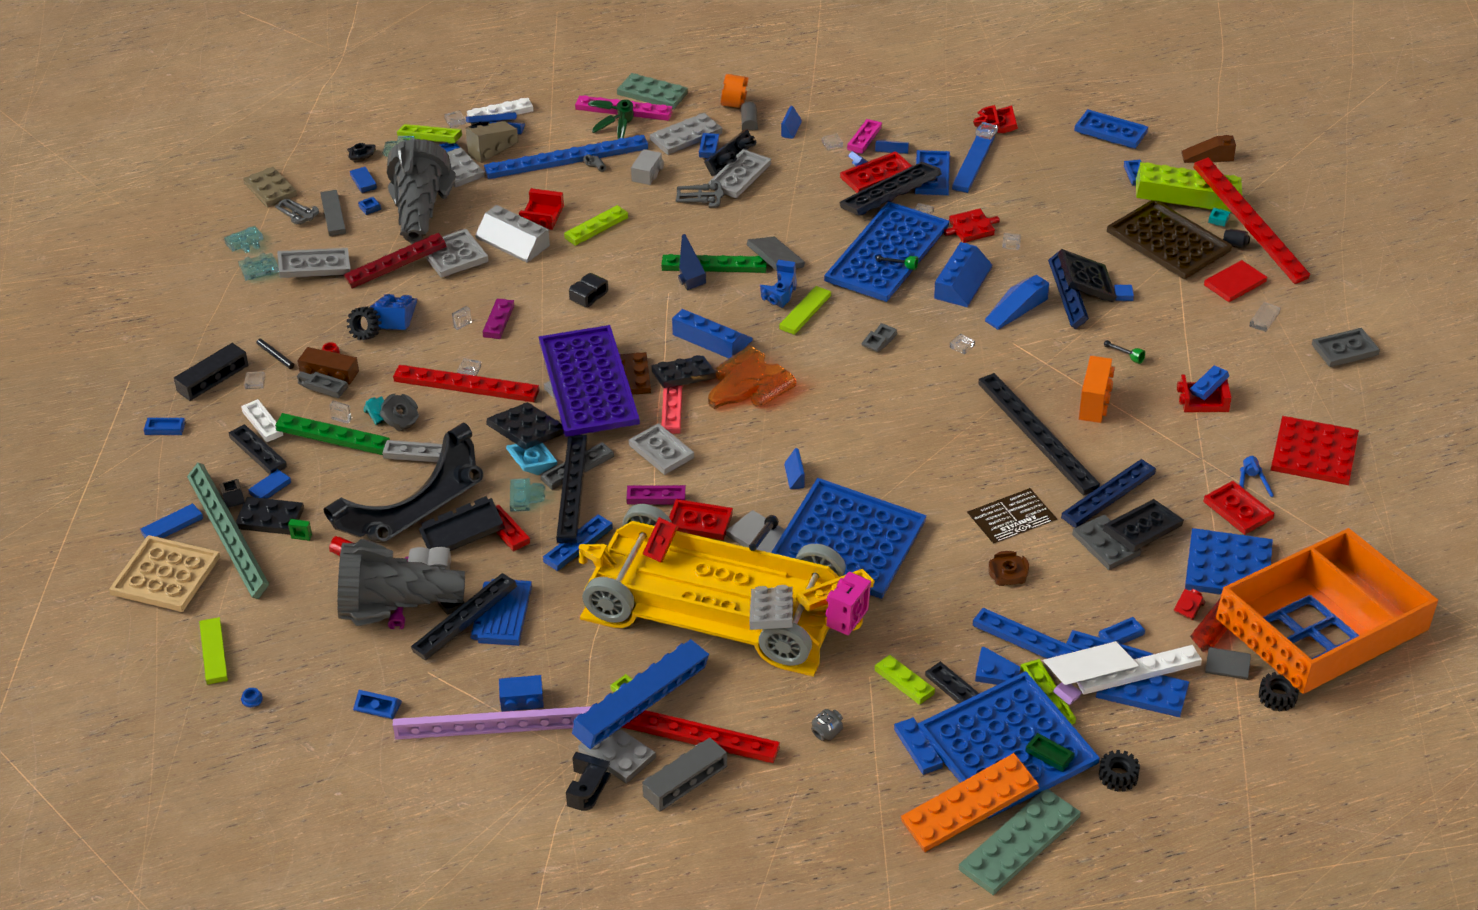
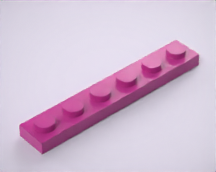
M579 95L575 104V110L618 115L616 109L611 108L608 110L589 106L588 103L593 100L612 102L613 106H617L621 100ZM631 101L633 103L634 117L669 121L673 112L672 106Z

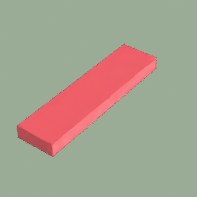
M683 385L663 389L661 426L671 434H680Z

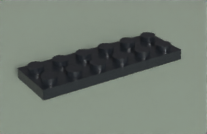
M920 162L840 201V207L856 215H864L870 209L878 208L881 204L890 202L899 195L907 194L913 188L921 187L927 181L935 180L936 177L942 175L941 169Z

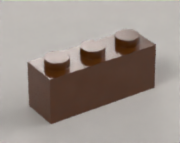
M307 347L297 360L299 371L308 374L318 372L346 381L348 385L352 383L359 372L357 357Z

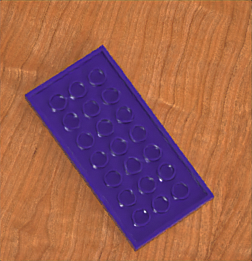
M610 325L539 336V344L565 437L640 424L639 415Z

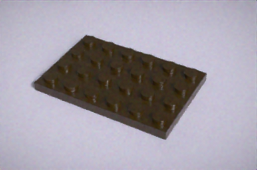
M1151 200L1107 226L1108 233L1184 280L1232 251L1230 243L1159 201Z

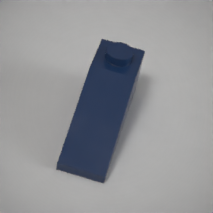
M683 234L679 264L680 275H678V279L681 285L684 284L685 288L690 290L706 284V273L686 234Z

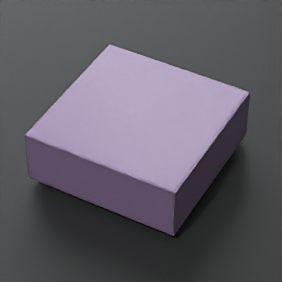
M1062 682L1053 691L1068 705L1072 704L1082 694L1072 684L1064 685Z

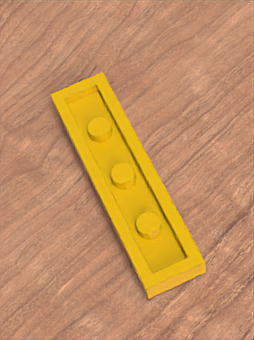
M863 569L852 572L870 580L871 587H873L875 580ZM846 575L798 592L796 600L807 611L827 605L829 592L831 590L834 591L835 588L837 589L838 581Z

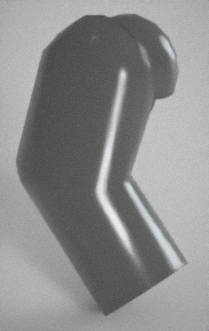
M590 154L584 156L583 160L586 165L597 167L600 172L606 169V165L598 156H591Z

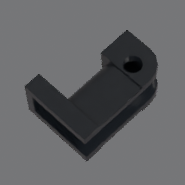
M575 752L572 757L573 770L582 775L578 782L572 780L566 791L567 807L587 811L595 806L597 799L611 777V773L606 772L610 766V761Z

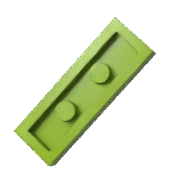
M890 654L875 665V672L919 705L935 694L934 687Z

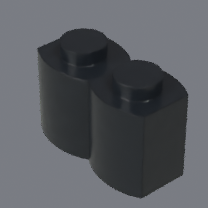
M593 273L586 274L581 278V281L570 286L569 300L584 307H590L597 299L603 297L608 292V280Z

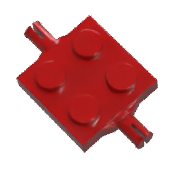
M981 208L949 216V221L952 228L944 229V235L955 234L963 243L992 236L995 233L992 224L999 223L1000 219L998 216L987 218Z

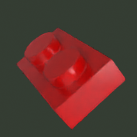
M659 517L643 551V555L662 563L679 526Z

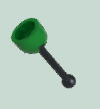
M881 255L876 256L877 262L903 263L910 270H916L918 267V256H909L905 260L884 258Z
M1109 340L1104 342L1105 347H1112L1130 354V359L1135 363L1141 364L1145 358L1146 352L1143 349L1135 348L1130 351L1111 344Z

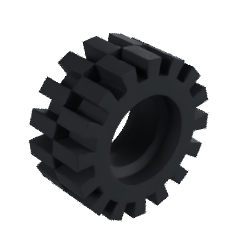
M368 306L355 308L348 314L350 319H347L346 322L350 325H347V329L351 328L349 333L353 334L352 337L357 338V340L374 338L375 335L379 334L378 331L381 330L379 325L382 324V321H378L381 317L380 315L376 316L378 312L373 310L374 308H368ZM362 317H365L368 323L366 330L361 326Z
M1272 672V676L1268 673L1266 677L1262 678L1258 696L1261 703L1265 702V707L1271 706L1273 711H1275V708H1278V711L1282 712L1283 708L1287 711L1290 707L1293 708L1295 706L1299 689L1293 687L1291 682L1283 675H1277L1276 672ZM1279 689L1286 692V694H1277L1272 690Z
M1113 750L1109 751V755L1106 753L1101 758L1099 779L1102 780L1104 786L1108 784L1107 788L1110 790L1112 787L1117 792L1119 788L1122 789V792L1126 791V787L1130 790L1133 788V785L1136 786L1139 778V761L1137 758L1134 759L1132 753L1128 756L1127 751H1124L1123 754L1120 753V750H1116L1115 754ZM1121 768L1126 770L1127 772L1120 774L1112 771L1111 769Z

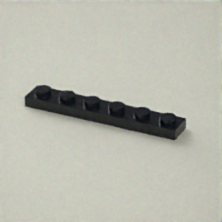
M501 573L411 646L413 653L425 661L513 591L517 587L516 581Z

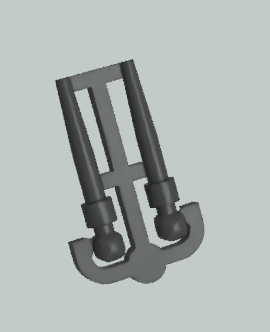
M711 180L710 185L678 186L676 202H709V208H716L720 205L721 198L724 196L722 185L717 180ZM709 189H711V190H716L715 192H702V190H703V191H707V190H709ZM681 190H698V192L681 193ZM680 197H698V198H685V199H680Z
M284 199L275 206L278 210L288 215L294 224L311 221L313 217L319 214V209L316 206L310 209L291 199ZM284 205L285 207L291 209V210H292V213H291L290 211H288V210L282 208L281 206Z

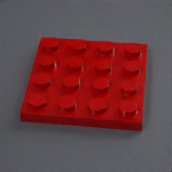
M1282 416L1270 471L1349 486L1359 430Z

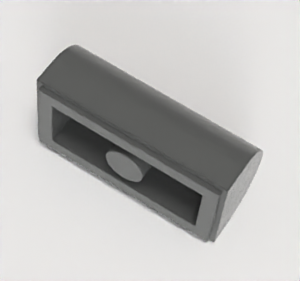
M745 102L741 106L742 130H758L757 106L753 102Z

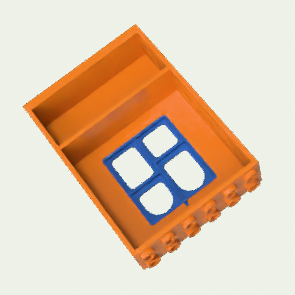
M1347 528L1223 587L1216 618L1280 675L1288 679L1293 687L1298 688L1302 694H1305L1428 631L1438 599L1350 528ZM1310 604L1326 617L1307 628H1302L1287 614ZM1281 620L1294 631V634L1286 638L1270 622ZM1329 625H1336L1350 639L1339 645H1334L1319 630ZM1310 636L1321 644L1326 651L1313 658H1309L1293 643Z

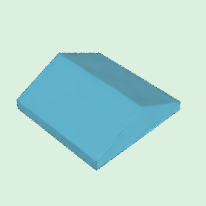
M543 443L526 450L517 444L506 446L508 452L523 471L540 475L557 465V460Z

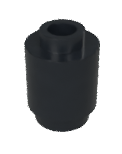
M1231 228L1230 230H1225L1223 240L1230 243L1233 247L1244 249L1250 243V236L1247 231Z

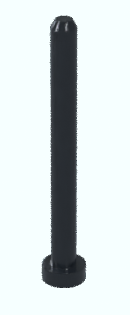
M767 516L764 521L765 525L749 545L751 551H755L770 530L778 526L779 520L776 516Z

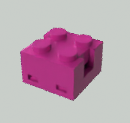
M848 572L844 578H840L837 589L831 590L827 596L828 608L825 613L827 627L849 636L868 611L870 580L852 572Z

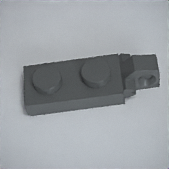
M300 371L297 375L299 385L338 399L348 388L346 381L318 372L308 374Z

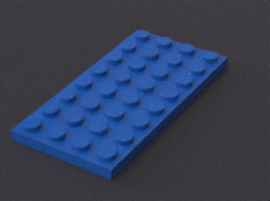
M887 202L824 275V281L887 302L913 270L907 269L903 263L877 262L876 256L881 255L884 258L905 260L909 256H918L919 264L942 236L944 229L949 227L950 221L896 203Z

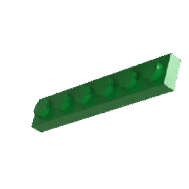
M668 254L662 256V271H680V255ZM696 255L705 272L766 273L767 262L760 256Z
M285 413L281 414L275 425L276 431L379 455H383L382 452L386 441L390 440L389 437Z

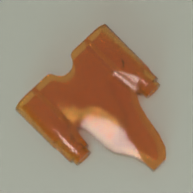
M749 345L716 367V378L718 380L722 379V381L709 393L708 405L713 409H717L723 405L742 402L751 397V402L754 406H763L794 388L796 380L789 371L779 364L770 365L765 363V355Z

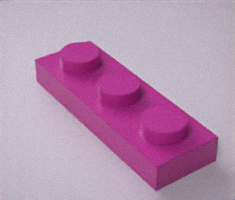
M866 119L847 144V150L863 154L881 130L882 122Z

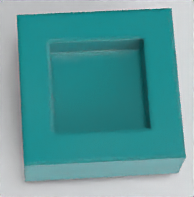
M1213 208L1208 223L1225 227L1230 217V211Z

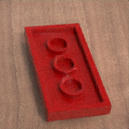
M895 151L840 172V178L858 193L912 167V165Z

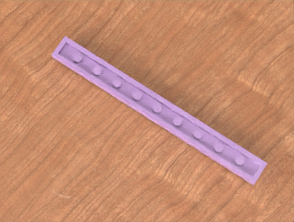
M591 706L393 719V730L396 740L573 728L574 719L579 714L587 712Z

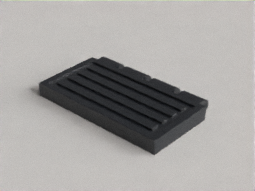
M485 496L475 500V505L471 506V503L456 508L457 512L454 514L451 510L437 516L439 519L437 521L432 518L422 522V527L419 530L428 549L445 547L452 551L505 529L493 499H488Z

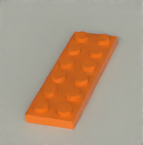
M1013 753L901 816V821L925 853L1039 789L1037 781Z

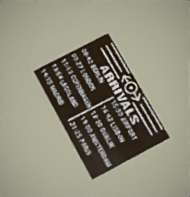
M1031 488L967 511L993 544L1057 519Z

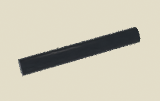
M261 338L257 340L256 344L283 365L289 369L294 368L295 364Z

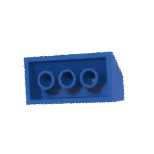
M960 242L935 281L934 299L968 307L990 272L992 263L977 246Z
M681 309L672 318L674 336L731 360L753 341V338L685 309Z

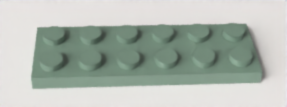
M1046 789L959 864L958 870L994 895L1080 818L1081 812L1049 789Z

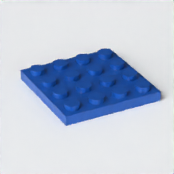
M1192 528L1185 589L1221 595L1223 587L1271 565L1273 539Z

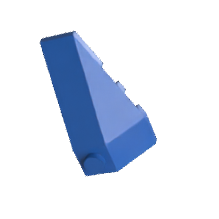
M1034 275L1012 286L985 318V322L999 330L1048 300L1049 282L1038 275Z

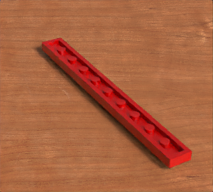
M1209 157L1195 162L1193 168L1290 280L1297 284L1309 279L1310 273Z

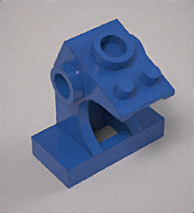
M778 260L776 264L778 282L773 286L760 284L762 300H767L771 304L783 308L790 301L792 292L797 287L795 262Z

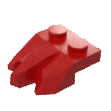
M995 105L982 108L977 112L980 117L975 118L973 121L975 127L990 132L1006 133L1018 129L1012 105L997 110Z

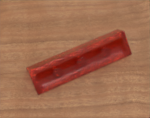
M1220 599L1190 635L1202 652L1207 651L1210 647L1213 648L1228 629L1216 618Z

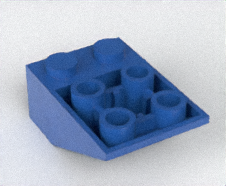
M385 294L384 297L380 298L370 307L378 312L376 316L380 315L381 318L378 321H382V324L379 325L381 329L406 330L410 326L417 298H412L411 295L395 297L393 294Z

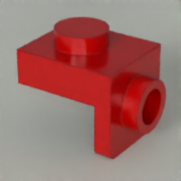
M1184 589L1174 608V612L1194 620L1200 606H1204L1206 603L1202 596L1203 594L1194 589H1191V591Z

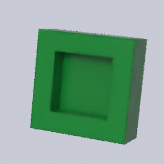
M291 519L288 524L291 538L310 541L312 537L310 521Z

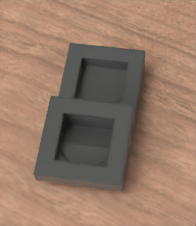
M881 323L875 332L870 331L861 344L863 347L879 352L897 335V329Z

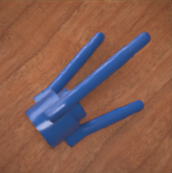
M1254 456L1246 457L1243 460L1244 467L1240 468L1239 485L1242 488L1244 487L1245 474L1249 476L1259 474L1270 497H1273L1274 494L1262 472L1258 459Z

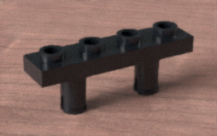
M748 129L740 132L704 161L711 176L718 174L728 163L735 162L737 160L736 155L743 149L747 150L751 146L756 145V140H753L755 137L750 135Z

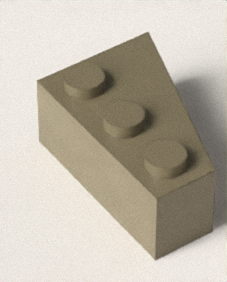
M505 121L490 123L489 126L479 125L477 128H465L468 155L480 163L518 143L517 128Z

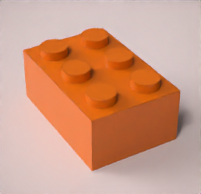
M1090 356L1081 393L1079 420L1101 423L1102 417L1107 415L1108 405L1105 404L1110 402V392H1112L1113 388L1111 378L1114 377L1115 371L1111 358Z

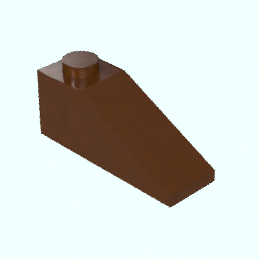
M1233 135L1215 136L1182 150L1181 154L1184 163H1195L1208 157L1212 162H1234L1236 143Z

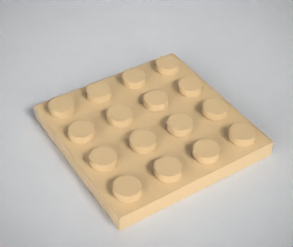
M148 535L109 588L110 595L183 612L220 559L219 551Z

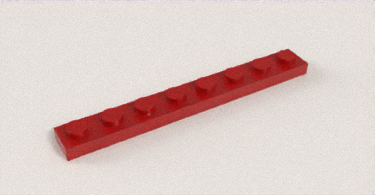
M399 365L393 375L394 382L533 403L540 391L539 385L407 365Z
M647 710L623 726V728L694 745L711 738L727 753L774 763L780 748V742Z

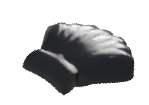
M355 144L347 149L349 152L348 157L352 161L368 158L375 152L376 145Z

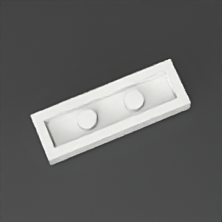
M258 399L241 406L244 415L266 443L283 436V432L276 431L275 425L277 422Z

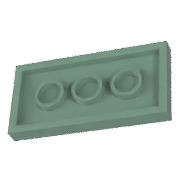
M633 73L617 88V95L651 104L672 106V109H675L688 94L687 87Z

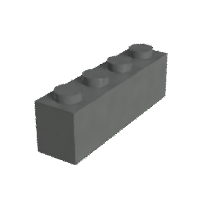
M711 738L698 743L696 747L682 754L672 763L665 765L654 775L648 776L642 782L643 797L659 812L726 768L727 752Z

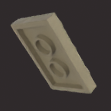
M274 167L243 178L244 184L267 208L278 204L284 199L297 196L293 186Z

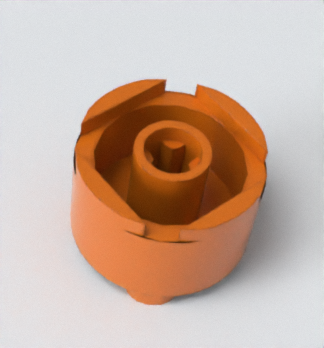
M726 74L721 95V105L741 109L742 104L746 100V87L748 86L749 77Z

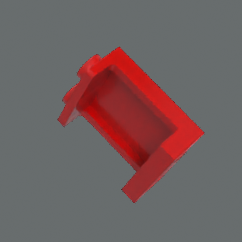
M530 188L529 202L524 211H519V216L549 230H553L564 207L563 192Z
M1181 374V380L1177 382V392H1180L1179 404L1183 405L1184 412L1230 411L1231 393L1228 379L1206 400L1192 395L1190 392V388L1196 382H1187L1185 374Z

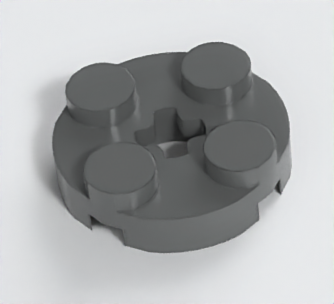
M391 394L382 403L380 416L397 431H403L412 427L418 419V406L408 395ZM402 409V414H399L397 410Z

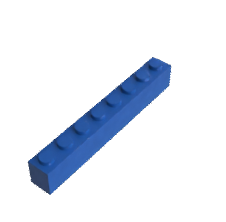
M692 639L684 644L681 643L673 652L665 654L659 662L652 663L646 671L638 673L633 680L623 683L613 694L609 693L603 701L593 704L584 714H579L573 721L572 734L589 749H592L703 670L709 653Z

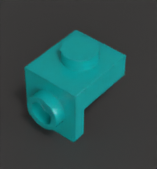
M382 396L379 398L372 397L367 400L363 409L365 413H369L375 425L385 421L380 416L381 406L384 402Z

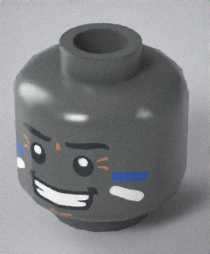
M824 709L812 720L811 730L821 741H831L843 730V723L841 721L843 717L837 710Z

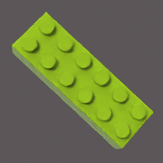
M1140 162L1136 177V198L1207 209L1217 208L1231 212L1196 170ZM1224 175L1242 195L1241 177Z

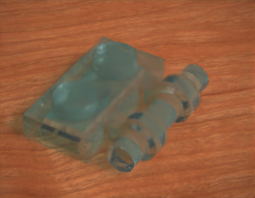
M262 253L260 256L246 257L244 260L238 261L245 281L279 272L277 262L272 253Z

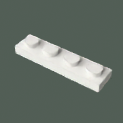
M520 98L515 101H506L501 104L468 110L467 116L516 112V115L533 112V105L529 98Z

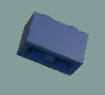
M541 675L500 678L499 696L501 712L544 708Z

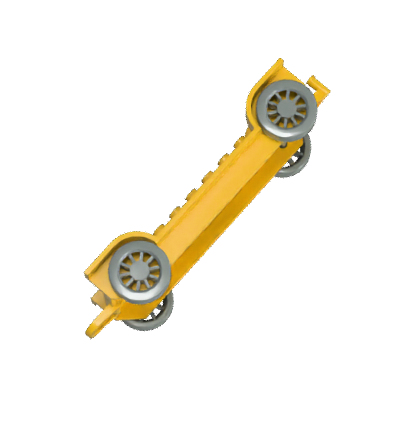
M637 504L629 508L623 519V526L616 530L608 546L606 544L579 545V563L586 564L588 559H590L596 566L584 588L582 599L585 608L580 616V620L613 628H624L630 626L636 617L727 638L754 645L760 657L772 666L814 677L820 664V648L829 629L826 626L827 617L825 616L828 604L807 611L796 600L798 592L845 574V562L834 549L822 544H808L799 550L796 558H791L761 550L751 551L748 547L676 531L666 556L661 563L643 555V551L658 518L660 517L669 522L671 520L662 510L648 504ZM778 585L793 586V627L750 630L751 589H755L758 586H766L767 588H774ZM863 618L856 625L853 631L859 629L862 626Z

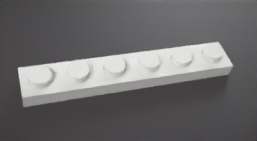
M1190 645L1134 659L1139 665L1138 667L1079 681L1077 684L1084 695L1200 666L1202 659L1194 646Z

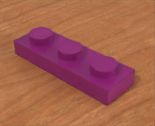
M496 299L482 331L483 337L501 339L514 308V300Z
M627 485V505L674 504L676 499L685 500L686 485Z

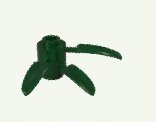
M625 99L619 101L617 106H613V103L609 101H590L588 103L589 106L608 110L612 108L618 112V115L614 117L609 115L593 127L592 133L603 129L619 118L617 138H624L627 123L631 122L634 117L633 103Z

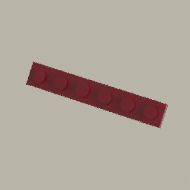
M436 233L345 273V279L353 289L446 248V242L439 233Z

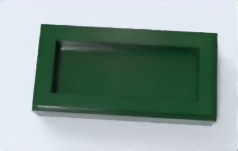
M1039 733L1034 736L1025 748V752L1061 772L1065 770L1075 757L1074 752Z

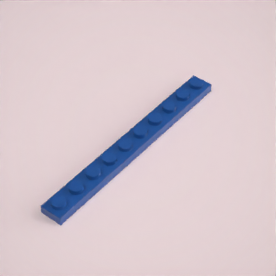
M636 135L629 138H620L613 141H604L597 144H588L581 147L485 164L484 170L487 178L493 179L583 162V158L587 154L604 158L643 149L646 150L648 149V143L644 135Z

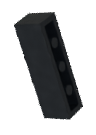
M233 342L175 376L176 391L189 401L195 399L248 367L246 352Z

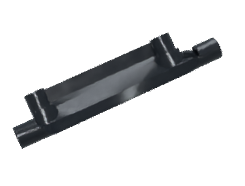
M463 422L444 435L441 453L434 471L425 484L410 497L388 506H365L341 497L323 508L325 516L335 530L355 537H362L367 534L368 538L375 543L389 540L483 479L482 469L475 466V451L471 440L472 431L470 427ZM470 471L473 473V479L470 478ZM378 529L382 532L381 538L378 536Z

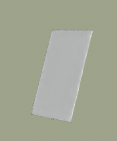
M1116 641L1043 660L1064 685L1139 666Z

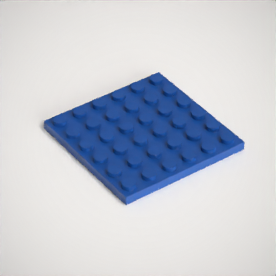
M817 478L771 553L796 558L799 550L805 545L822 544L828 546L843 558L846 565L844 575L848 572L863 569L875 580L873 587L870 588V595L882 599L922 529L927 515Z
M1026 671L917 724L918 729L960 783L1013 753L1037 781L1039 789L987 817L988 819L1100 762V757ZM1037 733L1075 753L1074 759L1063 772L1025 752L1026 746Z

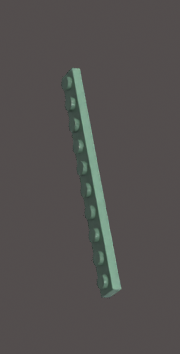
M197 462L187 478L251 597L259 599L269 586V582L204 464Z

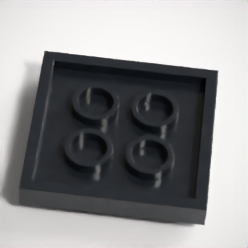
M1064 249L1059 251L1058 257L1067 284L1071 289L1080 290L1087 295L1099 297L1104 301H1115L1117 296L1106 265Z
M528 402L488 417L486 425L525 450L564 434L562 423Z

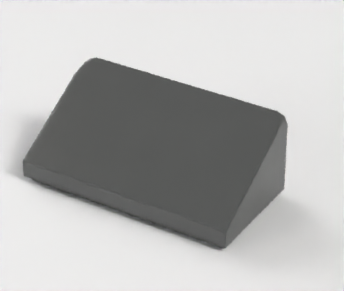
M1210 647L1208 649L1205 673L1248 680L1251 654Z

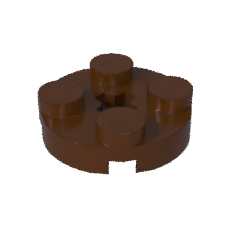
M1001 551L996 553L992 560L990 559L988 572L998 586L1023 584L1026 582L1029 574V562L1023 555L1022 558L1017 556V552Z

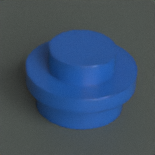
M256 688L246 689L241 697L242 704L250 708L258 706L263 700L262 693Z

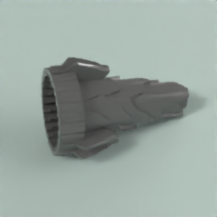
M412 139L399 142V144L391 148L387 159V175L389 180H391L388 185L389 193L395 206L398 207V224L401 225L400 235L411 244L423 240V236H426V233L429 231L430 218H433L437 193L441 198H447L454 185L456 173L451 170L449 155L440 145L424 139Z
M360 539L356 543H342L338 574V618L351 620L356 626H364L389 618L390 610H397V607H417L418 605L430 604L432 602L463 603L465 571L445 570L446 567L428 566L422 562H407V558H393L392 550L366 539Z

